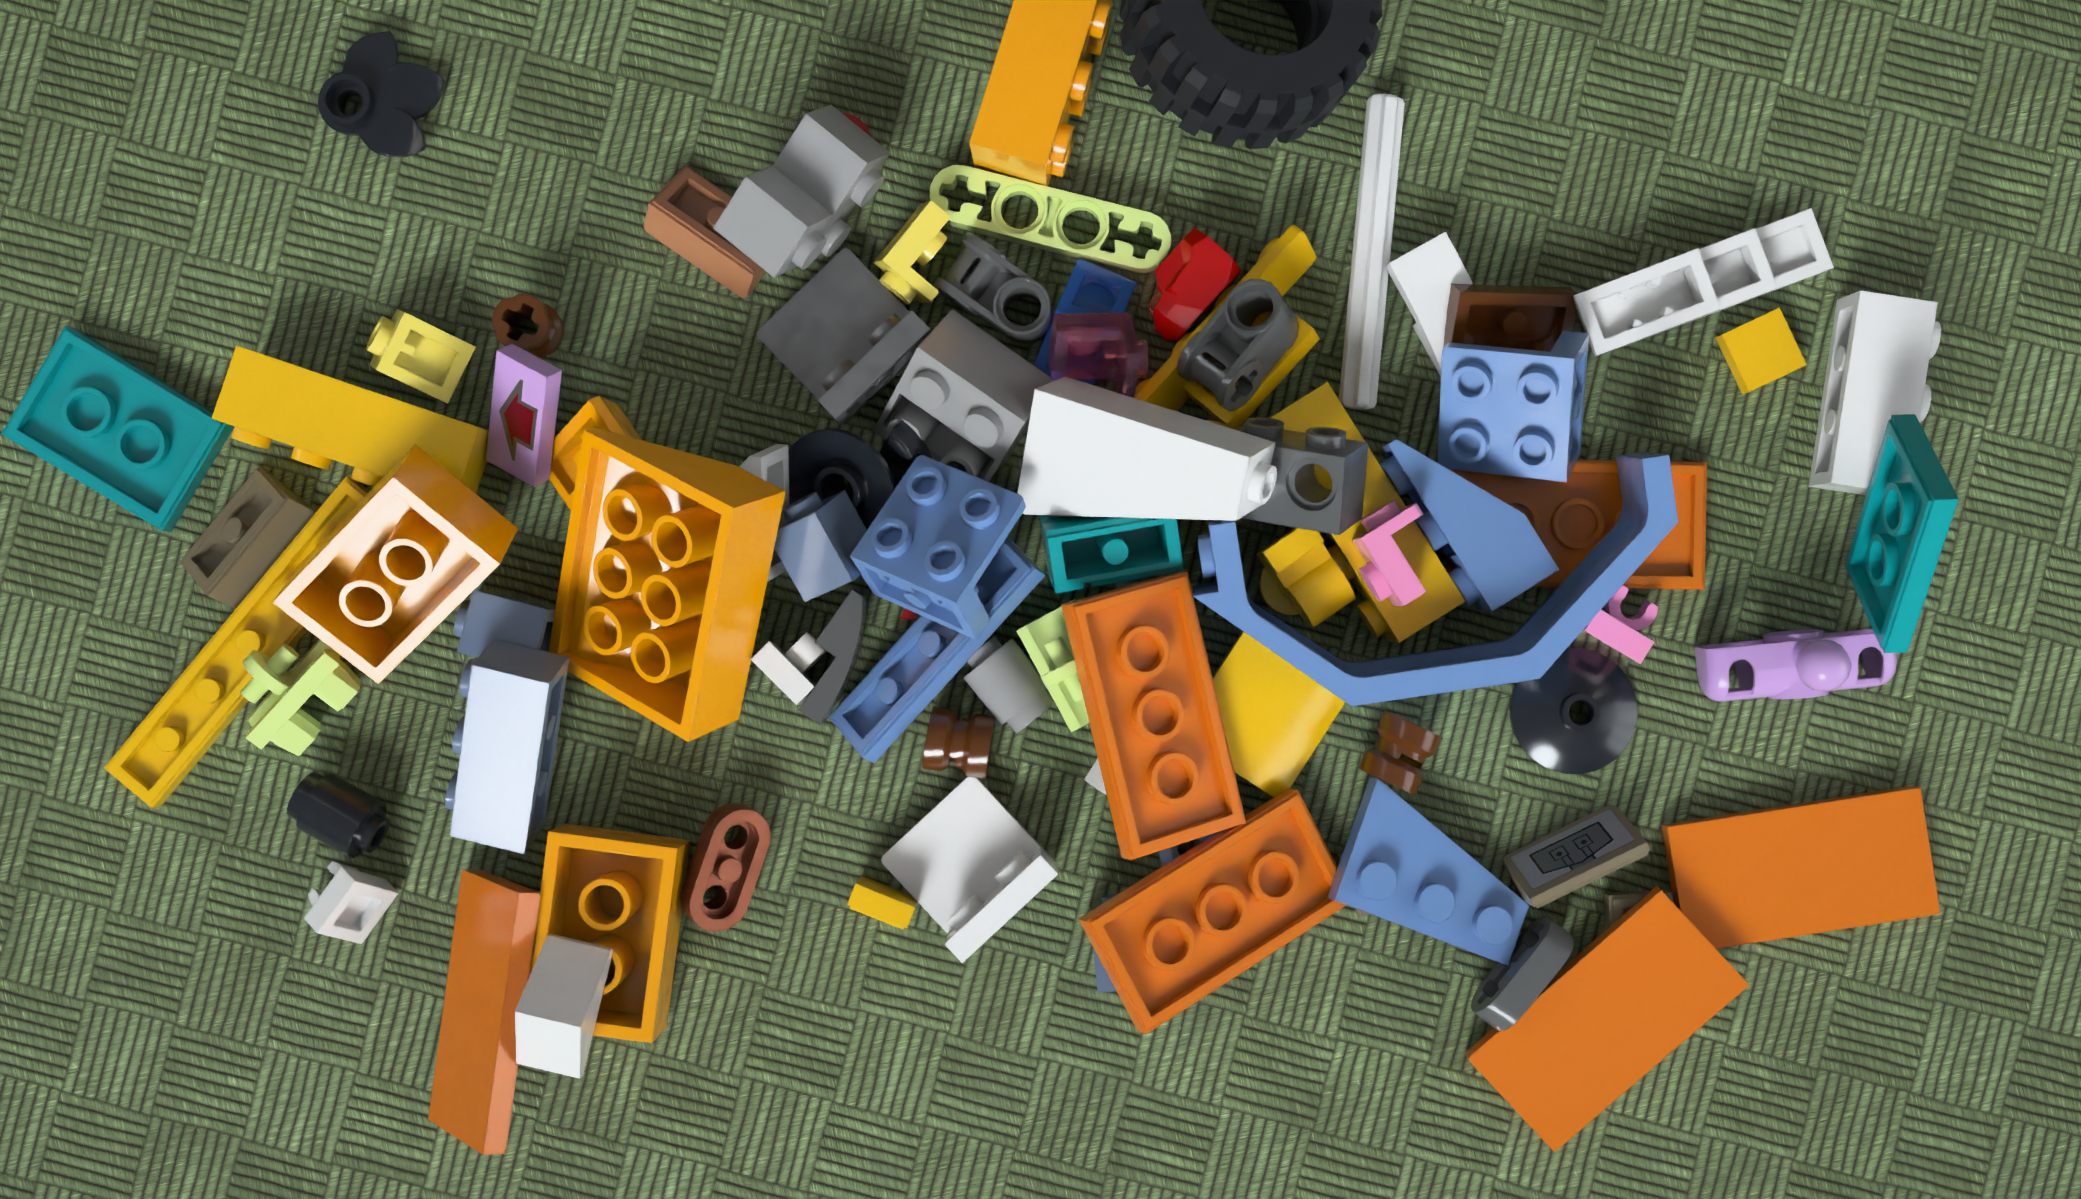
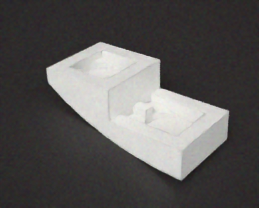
M1446 232L1395 259L1386 266L1388 273L1416 321L1413 328L1440 376L1451 284H1473Z

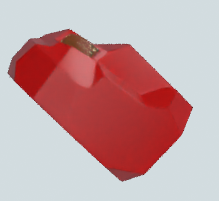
M1195 227L1155 269L1157 290L1147 307L1155 324L1154 331L1168 342L1177 343L1218 300L1220 295L1234 282L1241 272V269L1232 257L1209 236Z

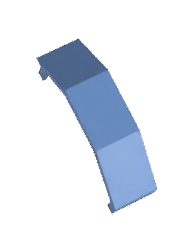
M1636 452L1616 456L1622 497V511L1617 523L1520 628L1510 637L1503 640L1356 662L1342 660L1257 605L1249 597L1245 589L1235 521L1209 520L1210 533L1198 535L1203 578L1216 576L1217 581L1193 585L1192 596L1350 706L1540 679L1678 523L1670 457L1668 454Z

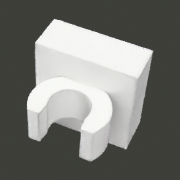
M806 632L787 653L776 643L769 641L751 660L796 705H802L817 685L806 672L827 651L815 643L816 639Z
M331 862L327 868L334 874V877L324 891L315 888L310 890L308 897L313 906L304 919L318 934L362 944L399 893L384 878L360 872L351 866Z

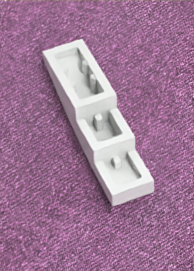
M1812 208L1704 248L1694 249L1576 294L1573 298L1586 333H1589V343L1593 354L1598 356L1834 268Z

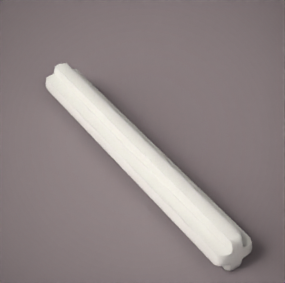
M1392 94L1371 95L1366 103L1339 389V401L1342 406L1355 410L1373 409L1377 403L1389 275L1386 266L1390 263L1405 105L1403 99Z

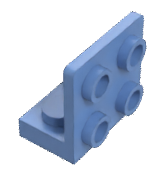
M1562 331L1550 352L1448 343L1442 350L1438 464L1453 470L1567 482L1581 454L1589 333Z
M920 455L916 457L850 557L859 572L862 573V577L874 595L978 640L991 619L978 597L979 589L976 584L1026 508L1023 497L1015 492Z

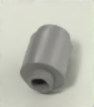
M994 636L967 661L973 670L964 677V680L993 716L996 717L997 721L1001 725L1007 722L1016 734L1055 703L1052 696L1046 690L1047 688L1036 666L1013 638L1002 646Z

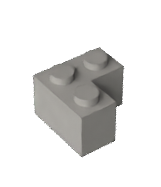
M832 105L806 113L773 166L744 178L713 229L774 278L797 266L804 270L818 255L823 253L826 257H829L844 242L851 230V227L845 222L856 204L863 207L879 190L885 179V176L879 170L891 153Z

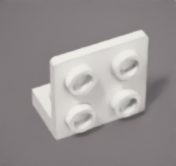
M970 776L963 780L893 845L881 859L882 864L948 934L945 945L961 963L968 959L1058 875V864L978 778Z

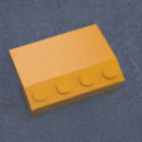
M594 427L584 429L548 652L570 657L568 672L687 742L739 720L786 491L736 465Z

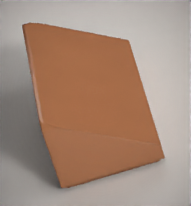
M685 165L648 203L644 230L733 293L745 299L755 289L766 271L713 229L732 197Z

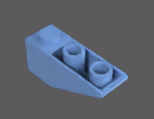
M1397 439L1379 448L1385 458V461L1380 463L1381 468L1398 495L1401 497L1407 493L1412 503H1417L1423 515L1415 519V522L1434 552L1441 548L1454 568L1448 574L1464 598V604L1467 607L1475 603L1480 611H1494L1559 570L1524 513Z

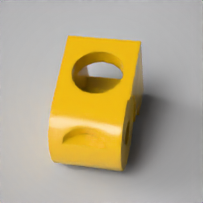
M1294 527L1256 555L1283 595L1290 600L1299 615L1313 629L1354 601L1356 597L1347 578L1324 546V539L1320 533Z

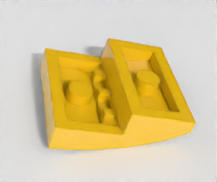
M1244 631L1240 633L1212 676L1234 772L1273 797L1292 786L1346 703Z

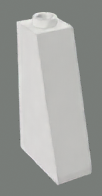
M1062 377L1034 389L1017 494L1023 497L1026 508L1022 513L1025 515L1237 521L1259 506L1264 505L1274 490L1277 468L1271 465L1276 442L1072 378Z

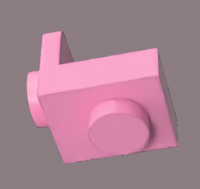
M1395 500L1387 503L1361 520L1366 532L1352 540L1367 563L1359 568V572L1379 602L1388 597L1393 606H1404L1426 592L1391 536L1423 515L1417 503L1408 505L1401 510Z

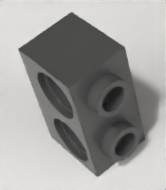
M1250 418L1244 421V425L1235 429L1276 442L1271 465L1277 468L1274 490L1264 505L1243 516V519L1335 535L1342 534L1362 519L1368 442L1346 439V432L1344 430L1332 427H1313L1307 429L1306 433L1284 430V423L1272 418ZM1314 464L1320 465L1328 471L1332 479V490L1319 484L1314 475Z

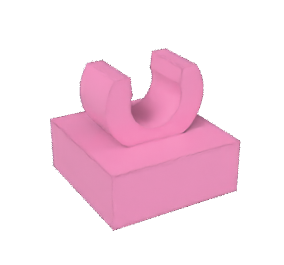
M1622 585L1605 604V612L1600 610L1583 630L1641 664L1654 641L1636 630H1642L1653 623L1657 616L1658 606L1645 601L1636 615L1625 617L1621 612L1620 605L1629 589Z

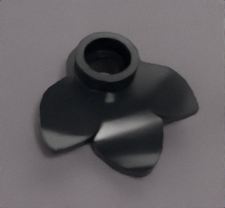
M390 31L364 36L348 49L343 71L331 76L323 84L318 97V107L325 123L338 133L348 136L359 135L366 146L376 154L386 157H408L424 151L427 147L424 134L416 120L426 116L437 105L445 88V80L435 71L425 66L398 62L397 42ZM353 95H360L362 98L361 109L353 115H347L344 110L346 100Z

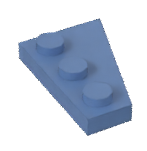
M1369 778L1327 898L1508 966L1529 905L1380 779Z

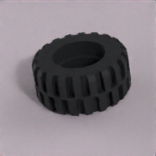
M1121 0L1119 16L1123 20L1124 25L1119 34L1122 51L1127 56L1135 55L1129 71L1137 86L1142 88L1148 85L1151 88L1153 95L1149 102L1162 115H1165L1170 110L1182 119L1178 128L1194 137L1199 129L1212 134V144L1232 148L1237 139H1245L1246 148L1262 149L1268 148L1276 137L1278 142L1285 144L1302 137L1309 127H1317L1331 114L1365 70L1367 60L1376 49L1380 36L1376 24L1382 17V0H1278L1289 14L1298 39V51L1282 55H1265L1251 52L1228 40L1212 24L1203 8L1201 0Z

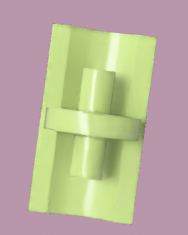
M1061 606L1018 629L1017 633L1072 733L1088 724L1089 719Z
M319 639L289 672L286 670L299 655L286 644H283L271 658L262 652L253 650L242 661L245 669L253 678L240 691L241 694L248 701L256 703L267 690L271 691L247 719L252 728L246 734V739L261 750L269 741H272L277 746L297 756L301 755L321 731V723L300 708L308 698L315 694L336 711H339L359 692L360 679L346 663L340 660V654Z

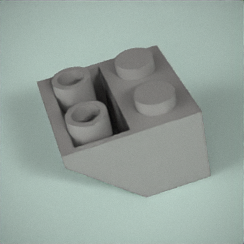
M952 309L917 347L873 432L887 440L892 430L903 420L924 441L934 460L991 483L1028 430L1034 389L1055 380Z

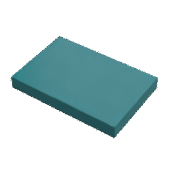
M65 326L1 434L161 531L172 532L234 426L211 419L214 412L78 329Z
M1915 414L1891 415V419L1888 420L1845 564V568L1879 646L1883 649L1884 653L1908 652L1959 501Z

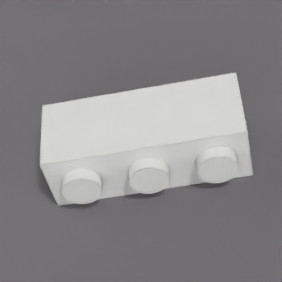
M1861 290L1837 300L1808 487L1866 495L1891 415L1915 414L1919 422L1925 419L1931 403V389L1929 385L1925 384L1929 359L1935 355L1941 338L1940 323L1935 321L1938 302Z

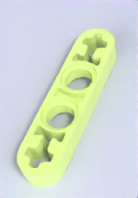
M952 165L942 169L934 177L930 185V200L951 217L946 224L963 230L1134 273L1154 271L1168 256L1171 248V233L1168 225L1161 217L1151 212L965 165ZM957 181L967 182L970 195L987 200V187L998 188L991 205L992 221L979 220L984 213L983 206L972 203H963L960 212L950 211L948 199L941 196L943 190H954ZM1025 195L1036 203L1038 216L1029 227L1016 229L1007 225L1001 215L1002 207L1010 197ZM1083 210L1092 213L1097 218L1100 229L1094 240L1086 244H1075L1064 235L1062 229L1064 220L1072 212ZM1109 217L1122 220L1117 230V233L1136 236L1140 227L1151 229V240L1160 243L1159 251L1154 249L1148 250L1145 259H1138L1133 256V245L1119 240L1114 242V253L1102 251L1109 235Z

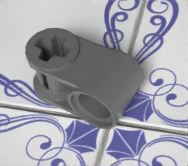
M968 232L962 240L965 248L945 276H936L931 285L954 305L971 316L980 318L1009 340L1018 344H1032L1040 341L1046 336L1053 320V309L1046 289L1039 282L1014 266L1008 258L989 243ZM1021 297H1030L1041 305L1039 317L1032 324L1026 326H1017L1007 319L1009 305Z
M1250 279L1240 283L1230 292L1226 301L1204 328L1188 341L1178 359V374L1189 382L1199 381L1217 395L1218 404L1228 411L1237 410L1253 397L1265 376L1294 344L1298 337L1299 329L1297 318L1272 283L1263 279ZM1272 311L1271 316L1266 322L1259 326L1251 327L1254 320L1260 314Z

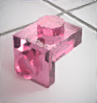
M1131 313L1054 314L1048 356L1051 380H1057L1062 377L1072 379L1114 378L1117 393L1134 398L1137 378H1145L1147 375L1148 348L1145 339L1136 338Z

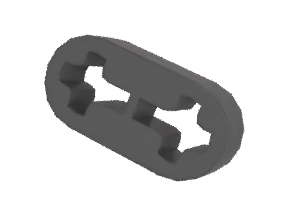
M1542 916L1533 921L1518 937L1509 965L1497 963L1480 984L1472 998V1011L1497 1031H1504L1513 1026L1565 964L1574 948L1575 939L1549 916Z

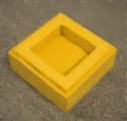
M1780 307L1715 337L1742 394L1749 393L1807 365Z
M861 876L855 883L847 905L852 910L903 930L904 927L908 928L918 901L909 894Z

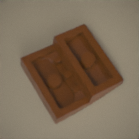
M1451 284L1443 349L1448 343L1550 352L1562 331H1574L1578 311L1573 296L1579 293L1571 287Z

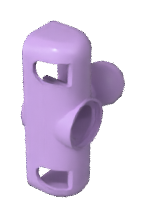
M1822 629L1789 630L1763 634V639L1695 646L1696 669L1700 688L1709 699L1719 702L1765 697L1770 699L1813 698L1828 695L1829 691L1876 687L1890 681L1897 666V653H1884L1872 629L1824 633ZM1860 653L1862 659V666L1865 672V675L1858 676V659ZM1733 663L1739 688H1729V669Z

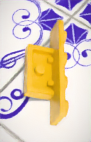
M1291 225L1280 238L1270 241L1260 253L1257 263L1237 285L1230 286L1220 295L1214 310L1194 332L1187 333L1176 343L1171 357L1150 379L1142 381L1133 390L1130 397L1174 411H1178L1191 398L1222 424L1234 430L1239 428L1320 340L1315 329L1295 314L1299 329L1298 337L1294 344L1265 376L1253 397L1244 406L1234 411H1228L1220 406L1216 399L1217 395L1199 381L1189 382L1182 378L1177 371L1178 359L1188 341L1204 328L1226 301L1230 292L1240 283L1250 279H1263L1272 283L1283 297L1316 260L1317 256L1305 232L1296 225ZM1272 311L1260 314L1254 320L1251 327H1256L1266 322L1271 316Z

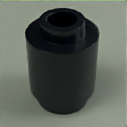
M312 772L307 775L293 792L287 806V815L296 820V826L299 830L349 858H355L363 851L367 853L373 852L384 839L390 825V820L385 818L387 810L385 802L334 774L323 776L317 772Z

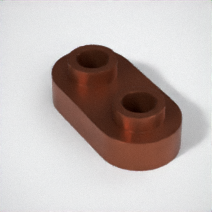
M740 803L723 805L712 812L703 826L682 886L680 901L687 917L704 930L720 932L733 927L742 919L749 906L771 840L767 821L750 807ZM734 825H738L736 837L732 841L725 843L724 836L727 830ZM717 885L715 897L708 902H703L705 891L709 887Z

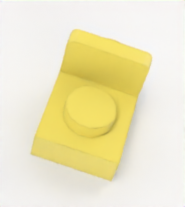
M932 200L921 203L873 262L885 272L879 281L906 304H910L914 298L921 303H930L939 293L935 287L911 268L915 261L921 266H925L947 240V236L940 230L951 217Z
M399 309L395 311L391 320L384 316L379 319L366 346V350L374 354L370 362L371 367L447 404L476 348Z

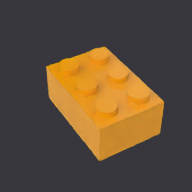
M1113 0L1013 1L969 142L974 168L1044 186H1049L1052 175L1063 178L1074 140H1071L1074 126L1069 125L1068 122L1071 114L1082 117L1093 82V79L1090 78L1094 63L1088 62L1090 53L1097 56L1102 55L1112 19L1109 17Z
M415 444L297 566L272 603L379 684L501 563L518 528Z
M564 824L548 831L531 972L546 936L550 933L613 948L593 1032L594 1036L653 1043L667 1028L682 914L680 895L687 875L691 840L573 824Z

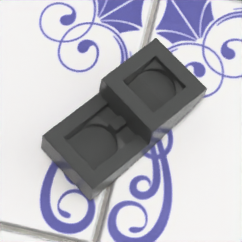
M852 590L815 641V643L836 657L799 708V711L819 725L828 719L837 705L858 659L864 637L868 597L858 590Z

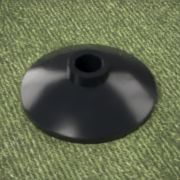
M837 428L818 429L798 439L788 451L789 505L813 492H817L822 501L845 490L863 524L868 529L896 488L892 472L881 454L869 442L852 432ZM843 476L850 482L853 490L845 484Z
M1567 648L1540 679L1516 682L1509 706L1511 727L1516 740L1524 752L1543 767L1564 774L1593 772L1614 761L1628 746L1635 731L1638 715L1636 695L1630 680L1623 670L1608 657L1582 648ZM1577 700H1583L1589 708V716L1581 724H1575L1569 717V708Z

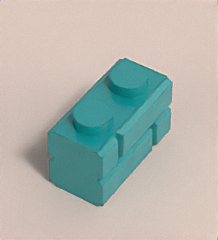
M1039 516L1048 576L1055 593L1083 589L1085 583H1090L1092 587L1183 571L1177 519Z

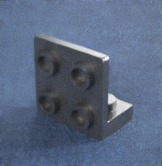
M844 248L758 330L757 336L818 399V402L844 426L909 364L917 347L931 333V330L912 310L909 312L849 249Z

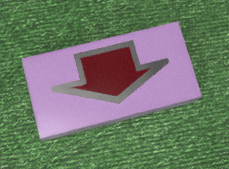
M510 344L496 351L486 460L529 485L536 487L549 480L562 370L522 348Z

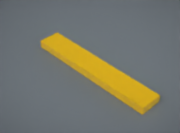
M347 476L343 479L104 767V769L151 808L161 807L248 703V700L240 691L253 677L245 669L242 661L253 650L262 652L271 658L283 644L293 648L307 632L304 626L272 602L297 566L369 492L358 481Z

